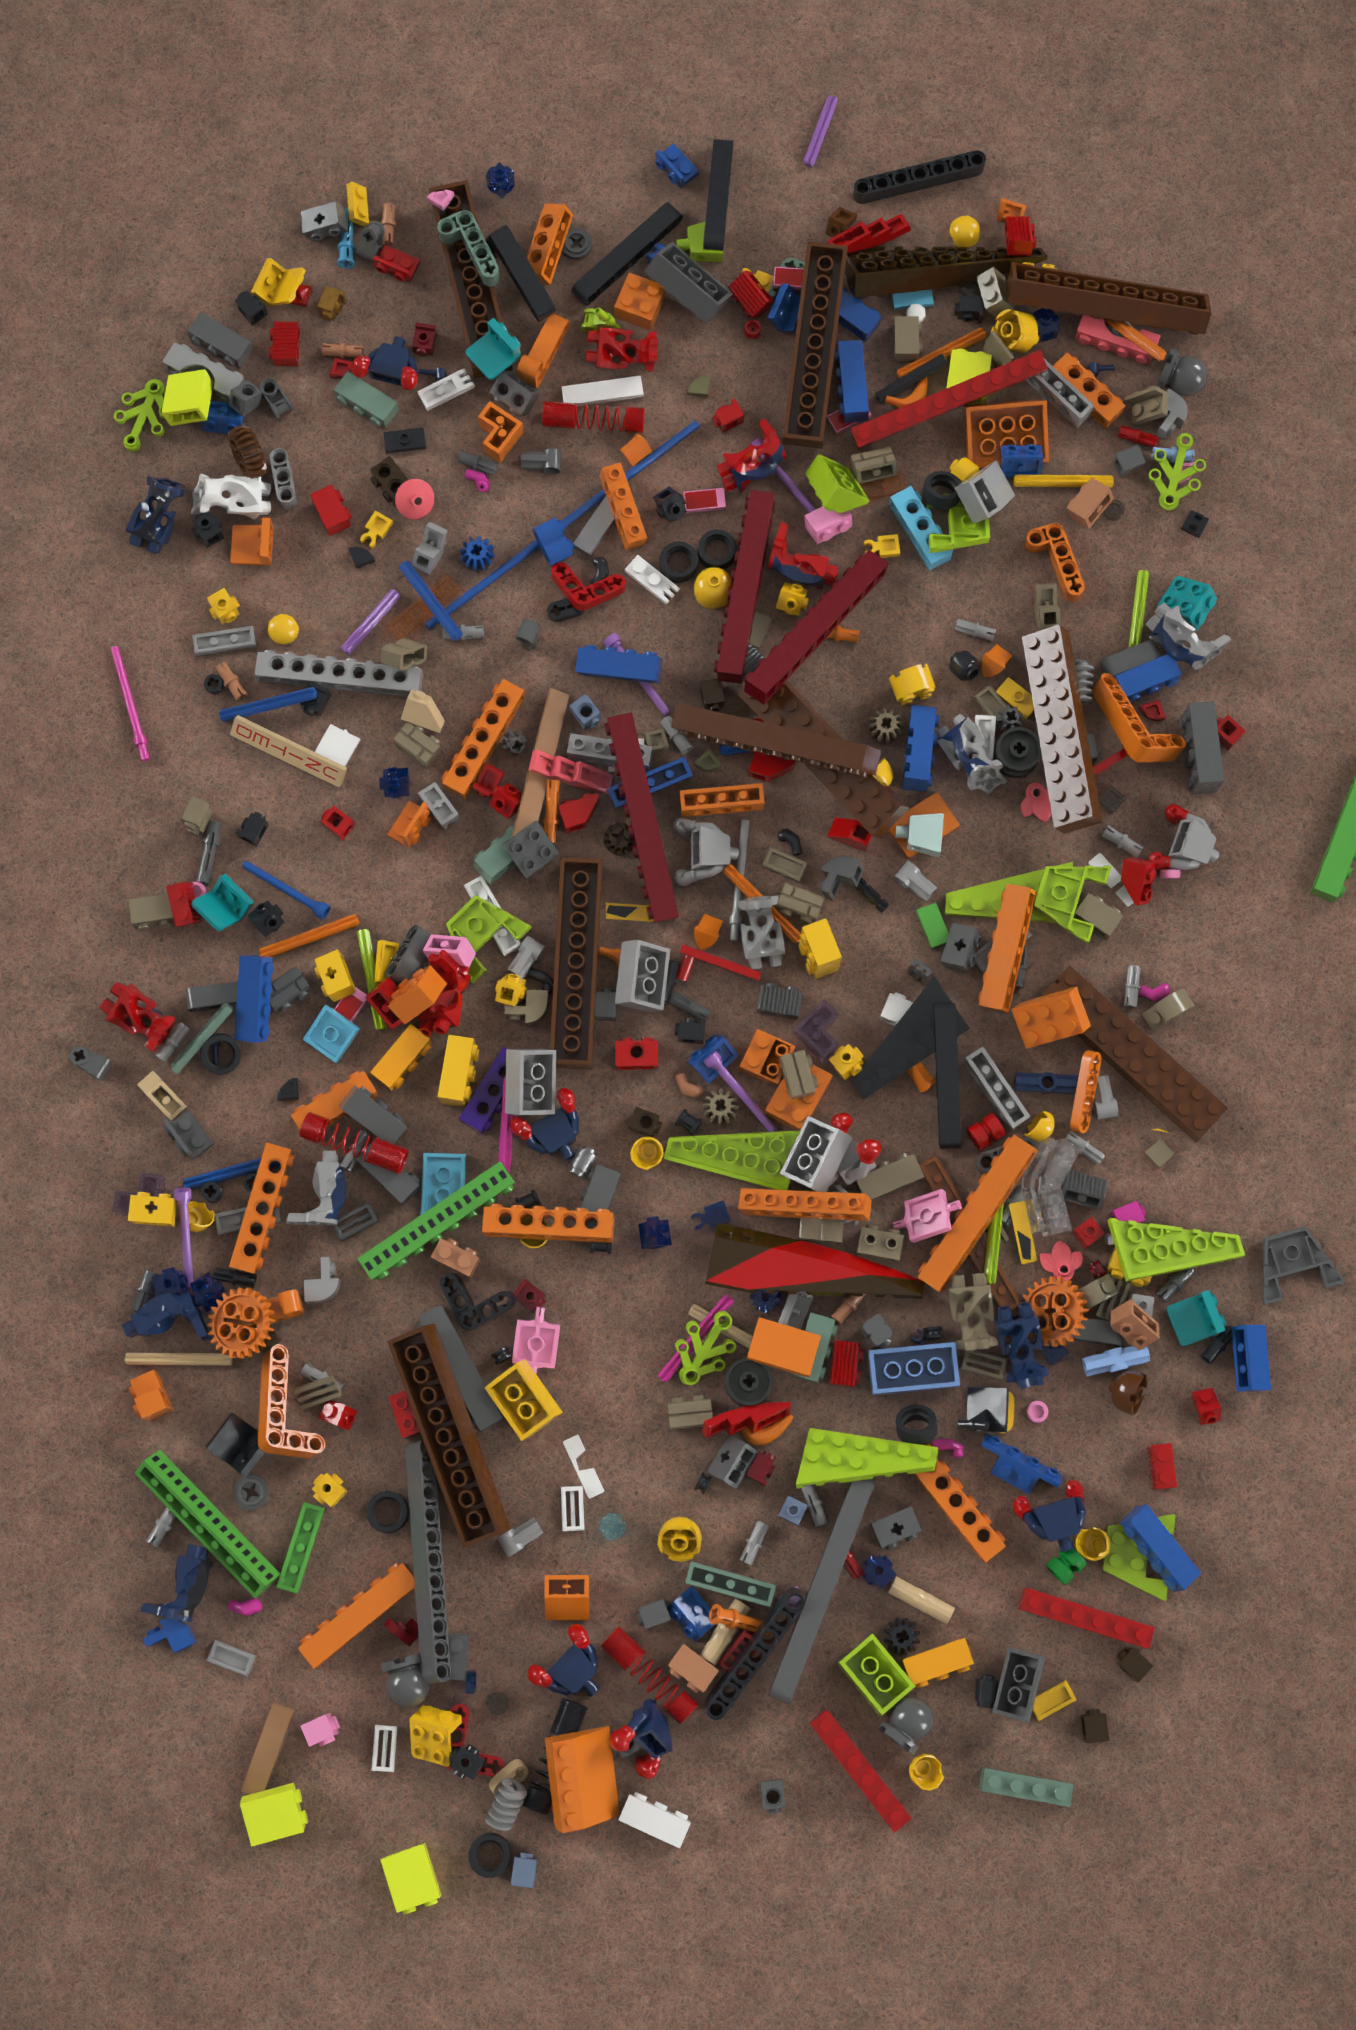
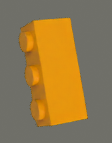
M410 1024L372 1069L371 1075L390 1091H393L394 1088L398 1089L404 1083L405 1079L403 1077L408 1071L411 1073L418 1065V1059L421 1056L425 1057L431 1050V1039L424 1036L415 1026Z
M965 1638L901 1659L906 1675L916 1688L928 1685V1680L935 1677L937 1681L950 1677L949 1672L957 1670L958 1674L970 1670L969 1665L974 1664Z

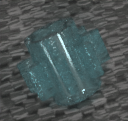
M607 1513V1516L600 1520L599 1531L604 1533L602 1538L609 1541L611 1539L618 1541V1538L624 1535L626 1523L621 1521V1515Z

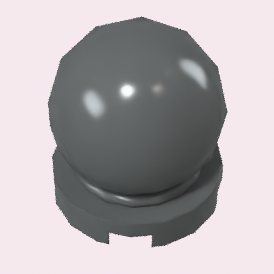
M1171 348L1156 386L1164 389L1165 385H1170L1175 393L1182 396H1191L1198 393L1207 383L1208 374L1205 365L1194 356L1180 357L1178 356L1179 350Z
M420 1653L404 1657L405 1662L400 1663L399 1659L381 1663L382 1672L388 1671L389 1674L386 1681L387 1693L391 1701L400 1707L413 1708L423 1702L429 1693L430 1684H426L421 1675Z
M918 1697L903 1698L893 1706L890 1713V1722L887 1724L883 1721L878 1730L881 1733L887 1734L891 1737L890 1740L914 1756L918 1750V1747L915 1745L916 1741L926 1737L933 1726L931 1707Z

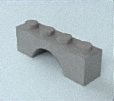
M174 342L162 361L165 370L172 374L205 369L208 375L215 380L214 390L217 397L228 403L231 389L245 382L243 375L239 372L229 371L220 362L214 363L210 361L206 355L193 352L185 344L179 345Z

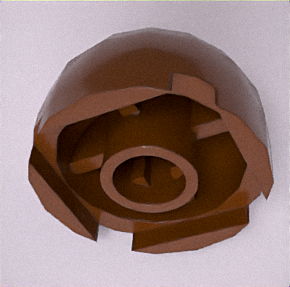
M1125 1371L1116 1380L1112 1379L1109 1391L1112 1392L1111 1398L1118 1410L1130 1415L1138 1412L1145 1396H1142L1143 1387L1147 1388L1148 1376L1136 1371Z

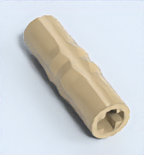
M897 1576L888 1590L889 1594L945 1624L949 1622L955 1607Z
M736 1598L728 1608V1610L731 1608L736 1609L739 1614L745 1616L751 1609ZM718 1623L701 1651L700 1656L716 1665L733 1636L737 1633L738 1627L729 1629L725 1625Z

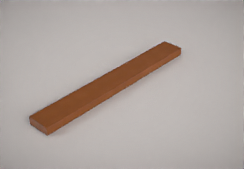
M935 1155L919 1164L930 1190L934 1192L943 1189L946 1192L948 1204L959 1200L962 1209H964L965 1204L938 1157ZM959 1209L950 1212L951 1226L956 1221L954 1217ZM983 1236L980 1237L968 1255L978 1273H984L987 1242ZM998 1263L996 1283L990 1284L992 1297L998 1307L1010 1306L1011 1310L1018 1307L1021 1301Z

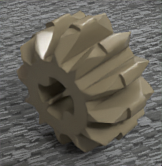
M883 708L882 714L876 711L875 717H870L869 721L872 724L868 726V729L872 731L871 737L878 736V743L883 738L885 743L888 744L890 739L896 741L897 735L902 734L900 728L903 727L904 723L899 721L901 719L900 715L894 716V709L887 713L886 708ZM885 723V725L889 724L890 726L886 729V726L883 728L882 724Z
M723 1089L719 1090V1095L714 1090L711 1091L713 1098L705 1096V1100L708 1103L702 1104L703 1109H708L704 1112V1116L712 1115L709 1120L711 1123L717 1118L718 1125H721L722 1119H724L726 1124L730 1123L728 1116L735 1118L736 1114L733 1111L738 1110L737 1105H732L737 1101L736 1097L729 1099L731 1096L730 1091L724 1096ZM724 1103L725 1110L717 1111L716 1104Z

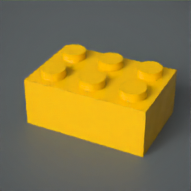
M825 918L802 927L801 934L799 935L798 949L801 956H806L807 963L805 965L809 975L813 974L816 980L837 972L842 956L827 919Z
M448 1035L438 1091V1099L442 1105L466 1108L467 1103L472 1098L470 1083L475 1081L476 1070H474L473 1065L474 1061L478 1062L480 1052L474 1038Z
M526 1359L517 1362L484 1387L521 1441L531 1437L563 1413Z

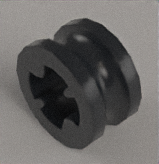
M211 674L204 680V686L208 693L216 695L222 692L224 684L220 676ZM213 680H214L216 683L219 682V684H217L218 687H217V688H213L212 686L209 687V685H211L210 682L213 681Z
M255 1173L248 1174L243 1181L245 1189L250 1193L252 1189H250L251 1186L248 1185V1181L256 1178L257 1174Z
M942 1326L923 1328V1331L926 1332L924 1339L943 1338L941 1334Z
M508 1346L491 1355L492 1358H495L496 1365L503 1363L513 1356L512 1353H508Z
M702 1472L694 1490H701L702 1494H704L712 1476L706 1477L705 1473Z

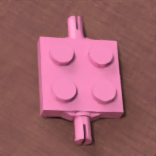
M943 1189L904 1202V1219L893 1222V1227L895 1230L906 1227L909 1233V1240L913 1243L950 1231V1212L961 1209V1202L957 1200L948 1204L946 1192Z
M536 1307V1315L533 1320H517L512 1363L526 1359L536 1375L537 1368L547 1367L555 1369L561 1326L560 1324L544 1321V1307L541 1308V1314L540 1307Z

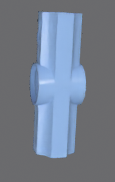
M1134 1346L1127 1348L1119 1347L1104 1351L1102 1354L1082 1358V1365L1088 1377L1108 1371L1112 1373L1127 1369L1129 1366L1147 1363L1150 1361V1354L1147 1346L1141 1350Z

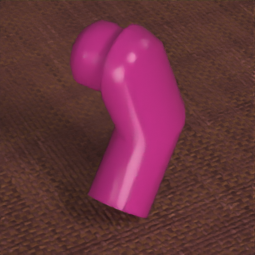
M471 469L466 470L465 479L475 481L480 492H487L489 490L490 483L484 473Z
M1162 983L1159 987L1150 989L1142 985L1138 995L1157 1002L1170 994V986Z
M951 1438L932 1441L933 1447H938V1450H951L954 1458H961L964 1455L963 1445Z
M254 1598L244 1602L232 1599L228 1604L230 1611L245 1616L258 1613L263 1607L262 1603Z

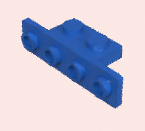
M985 1434L981 1445L999 1455L990 1472L991 1474L1027 1494L1031 1492L1038 1478L1045 1480L1055 1487L1060 1486L1063 1476L1058 1470L1052 1467L1048 1468L1035 1457H1028L1021 1453L1018 1448L1008 1446L994 1435Z

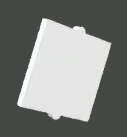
M330 724L315 752L346 767L360 742V738L348 733L346 729L342 730Z

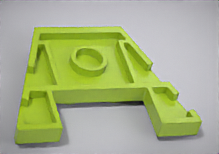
M959 501L955 507L947 509L949 535L930 534L928 539L929 553L989 543V518L973 524L963 503ZM926 502V507L934 508Z
M1046 866L1033 907L1088 944L1095 924L1074 918L1084 880L1105 886L1112 866Z
M477 895L446 923L450 935L466 937L475 953L503 926L516 940H520L532 928L531 925ZM475 956L469 966L470 982L476 983L488 971Z
M1171 1514L1158 1517L1169 1533L1173 1535L1176 1515ZM1121 1524L1107 1526L1106 1533L1110 1539V1551L1103 1558L1102 1570L1162 1601H1166L1168 1587L1164 1583L1165 1580L1146 1578L1147 1558L1138 1551L1137 1545L1132 1538H1129L1124 1533V1528Z

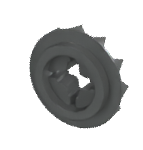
M580 228L570 229L562 249L565 255L570 256L572 259L574 257L581 259L584 255H588L592 249L590 234ZM572 241H575L576 243L581 241V248L578 246L573 247Z
M253 1474L247 1475L246 1478L243 1476L234 1487L235 1501L244 1509L254 1510L262 1507L268 1499L269 1489L267 1483L260 1476ZM255 1485V1492L260 1496H252L248 1500V1493L243 1488L251 1489Z

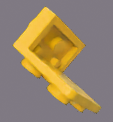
M268 258L251 290V294L257 296L267 306L289 304L295 299L296 290L304 280L305 269L302 267L285 269L272 258Z
M423 1705L409 1718L411 1754L415 1758L448 1767L452 1763L449 1760L451 1757L450 1734L462 1723V1716L451 1711Z

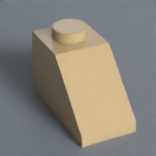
M410 691L401 720L440 733L445 720L432 697L422 691Z
M154 1071L150 1072L137 1084L170 1120H173L187 1107Z

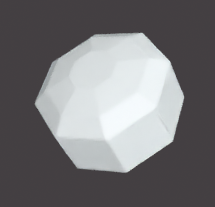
M911 304L906 310V316H919V324H921L926 316L925 308L920 304Z

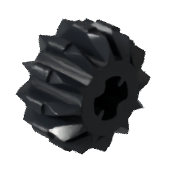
M896 1618L897 1626L889 1621L888 1625L892 1630H883L885 1634H890V1637L884 1638L883 1642H892L888 1645L887 1649L891 1650L896 1646L895 1655H899L901 1648L904 1655H908L907 1647L911 1651H915L916 1649L911 1643H920V1640L913 1639L914 1635L920 1634V1631L912 1632V1629L916 1627V1623H912L907 1627L908 1618L904 1619L903 1625H901L900 1618ZM904 1630L907 1640H902L900 1643L897 1641L899 1638H896V1634Z

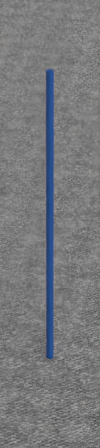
M696 420L628 470L625 473L627 481L700 427ZM604 489L561 521L564 528L601 502L606 496ZM537 540L445 608L447 613L451 615L540 548ZM434 616L425 623V626L431 630L439 624V621Z

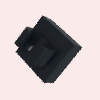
M1191 510L1181 530L1199 538L1209 519Z

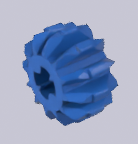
M480 536L475 541L470 537V543L464 542V548L460 549V554L463 555L461 561L466 563L465 565L468 569L473 566L475 572L478 567H481L484 571V564L491 566L492 562L490 559L495 557L492 552L494 550L493 545H488V539L481 541Z

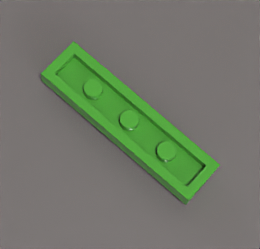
M303 1502L277 1588L299 1594L326 1508Z

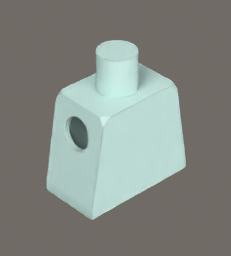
M944 814L912 815L909 818L908 826L896 825L895 838L907 839L906 849L939 857L942 845Z

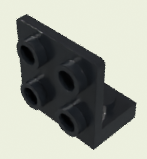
M230 1413L206 1445L207 1450L229 1464L245 1478L265 1453L258 1446V1430L234 1413Z

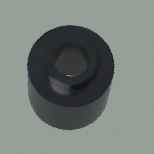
M981 1674V1678H977L975 1691L976 1706L984 1708L994 1707L999 1684L998 1680H994V1675Z

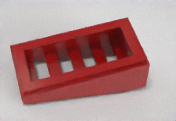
M744 1629L717 1664L727 1671L731 1666L726 1661L729 1657L734 1661L736 1656L732 1652L735 1651L739 1654L742 1651L738 1647L739 1643L745 1647L747 1641L744 1640V1637L750 1640L754 1632ZM752 1650L749 1656L752 1657L757 1650ZM739 1668L736 1671V1674H738L742 1668Z

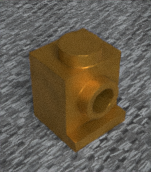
M326 285L317 305L319 315L328 321L335 320L336 315L342 311L343 303L346 304L347 302L345 292Z

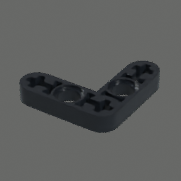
M457 1273L444 1274L440 1279V1286L460 1326L466 1331L481 1327L509 1311L516 1304V1297L511 1291H501L475 1306L461 1277ZM450 1279H454L452 1286L447 1284ZM455 1290H460V1292L454 1293L452 1295V1292H455ZM459 1295L465 1299V1305L462 1308L456 1304V1299ZM503 1297H508L507 1304L497 1306L496 1303L501 1302L504 1299ZM485 1305H489L492 1308V1314L489 1317L483 1313ZM478 1315L479 1318L473 1320L472 1324H467L469 1317Z

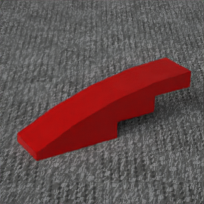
M899 214L886 222L881 217L867 226L862 221L827 241L829 244L848 246L847 253H851L893 240L911 231V228L903 215Z
M789 1401L769 1402L727 1411L705 1420L702 1433L706 1439L723 1430H726L728 1435L731 1436L748 1427L753 1434L788 1416L791 1404Z

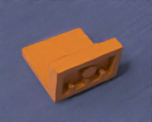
M262 518V525L232 526L230 560L232 565H272L274 527L270 518Z
M409 800L388 832V837L407 848H410L412 844L415 845L420 838L419 832L423 827L426 828L431 821L428 804L423 802L421 806H418Z

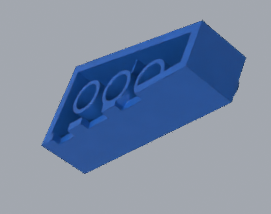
M911 706L901 787L903 790L926 792L927 787L932 785L933 774H930L931 766H934L935 754H932V749L936 747L937 742L934 728L938 727L939 715H936L935 707Z

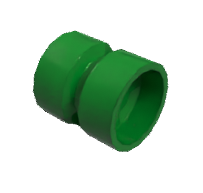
M1075 1549L1065 1552L1060 1550L1058 1552L1059 1556L1053 1557L1045 1565L1052 1575L1064 1586L1074 1578V1572L1079 1573L1087 1565L1086 1561Z

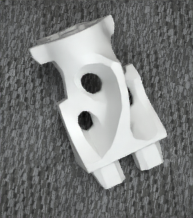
M200 474L198 484L192 492L193 507L191 514L206 513L210 507L219 505L226 508L227 513L245 515L255 520L259 515H268L271 511V503L269 501H262L261 497H268L270 495L271 484L262 482L261 477L251 479L249 477L226 475L224 478L212 479L205 474ZM229 491L230 497L223 498L222 492ZM236 502L242 503L244 507L237 506Z

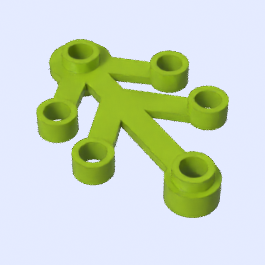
M152 379L148 381L145 388L136 393H124L121 399L125 406H132L135 401L146 398L145 402L125 412L117 410L114 413V419L118 424H124L128 419L138 416L131 434L127 435L123 441L125 448L130 452H135L141 447L139 435L147 417L152 426L151 431L153 435L161 437L164 434V428L158 422L152 409V405L156 400L159 406V414L162 419H165L162 415L164 402L162 396L165 392V387L160 380ZM153 386H157V387H158V388H157L156 390H154V391L151 390V388H152ZM127 397H131L129 402L125 401ZM119 415H124L122 419H117ZM156 428H161L159 432H154ZM130 439H134V440H135V441H134L133 443H131V444L128 443V441H129Z
M1188 433L1179 435L1176 440L1178 453L1173 469L1166 459L1167 454L1165 450L1158 449L1154 453V460L1159 462L1170 481L1168 489L1161 480V471L1159 469H1152L1148 475L1149 480L1154 482L1161 494L1159 505L1167 511L1175 509L1179 504L1180 498L1191 492L1198 491L1201 487V482L1198 479H1191L1187 486L1176 491L1179 482L1197 472L1204 471L1206 468V462L1203 459H1197L1192 466L1181 472L1186 451L1193 444V438ZM1182 438H1187L1189 443L1183 444ZM1161 452L1164 458L1159 459L1156 454ZM1196 463H1202L1203 468L1198 469L1196 467ZM1151 473H1158V478H1152ZM1196 482L1198 484V488H1192L1191 483ZM1166 497H1172L1173 502L1167 503Z
M719 1311L715 1314V1324L703 1344L699 1335L700 1327L696 1321H689L686 1324V1330L691 1336L696 1356L691 1363L687 1352L689 1350L687 1341L684 1339L676 1341L675 1348L680 1353L683 1364L679 1372V1378L682 1383L694 1385L699 1381L701 1375L724 1370L726 1366L724 1360L721 1357L715 1356L733 1353L736 1350V1344L732 1339H725L722 1345L712 1347L721 1330H727L732 1325V1318L728 1312ZM725 1316L724 1321H718L720 1317ZM691 1326H696L694 1331L689 1330ZM681 1344H685L683 1349H679ZM727 1344H733L731 1348H726ZM715 1357L710 1364L701 1366L705 1359ZM717 1362H722L719 1367L715 1366ZM689 1371H693L691 1376H686Z

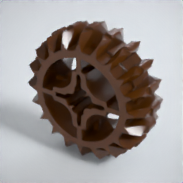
M245 424L231 429L228 432L229 445L242 474L251 479L265 475L267 472L266 460L252 429Z

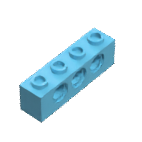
M909 486L891 496L889 500L890 508L929 571L951 560L953 549L929 553V535L943 533L940 526L931 519L932 514L930 510L923 506L919 492L914 491L912 486ZM913 508L917 512L912 514L909 513L907 509ZM924 525L927 529L920 530L917 526Z

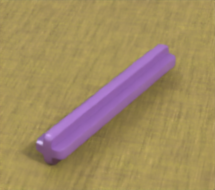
M829 95L826 99L803 163L805 166H814L837 104L836 97Z
M391 589L341 646L344 653L350 655L400 598L397 591Z

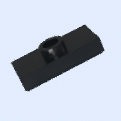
M423 427L383 432L386 454L426 449Z

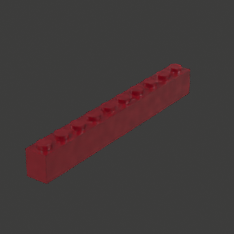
M751 490L750 497L745 499V510H747V513L742 516L741 527L744 529L743 533H739L738 545H740V550L736 551L734 563H737L736 569H732L731 581L734 582L733 587H729L728 590L730 604L725 606L724 617L727 620L726 624L722 623L721 636H723V641L718 643L717 654H720L719 661L715 660L714 673H717L718 681L739 684L743 682L775 508V493Z
M870 550L864 555L861 554L855 561V565L852 568L846 569L840 581L836 580L831 590L821 596L818 604L808 610L806 617L803 620L799 619L791 633L787 632L782 642L771 649L769 656L766 659L760 660L757 669L747 674L744 679V692L764 705L886 575L888 562Z
M630 712L608 717L604 728L606 736L610 735L612 741L609 744L611 756H615L617 763L613 765L616 777L620 776L621 780L618 789L620 797H624L626 805H623L625 818L629 817L631 825L627 827L630 838L634 837L636 845L632 846L634 858H639L640 866L637 867L639 879L643 878L645 884L642 887L643 897L649 901L650 907H646L649 920L653 919V923L678 918V909L633 714Z

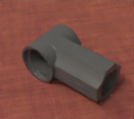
M553 448L545 449L543 452L522 451L521 470H541L546 474H559L561 471L562 452Z
M526 618L522 620L515 639L522 644L523 649L530 651L538 645L537 632L540 625Z

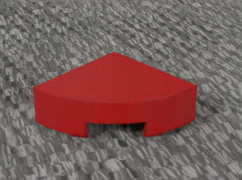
M335 358L329 375L330 378H343V375L351 370L353 362Z
M1159 700L1139 706L1141 713L1150 720L1164 721L1166 719Z

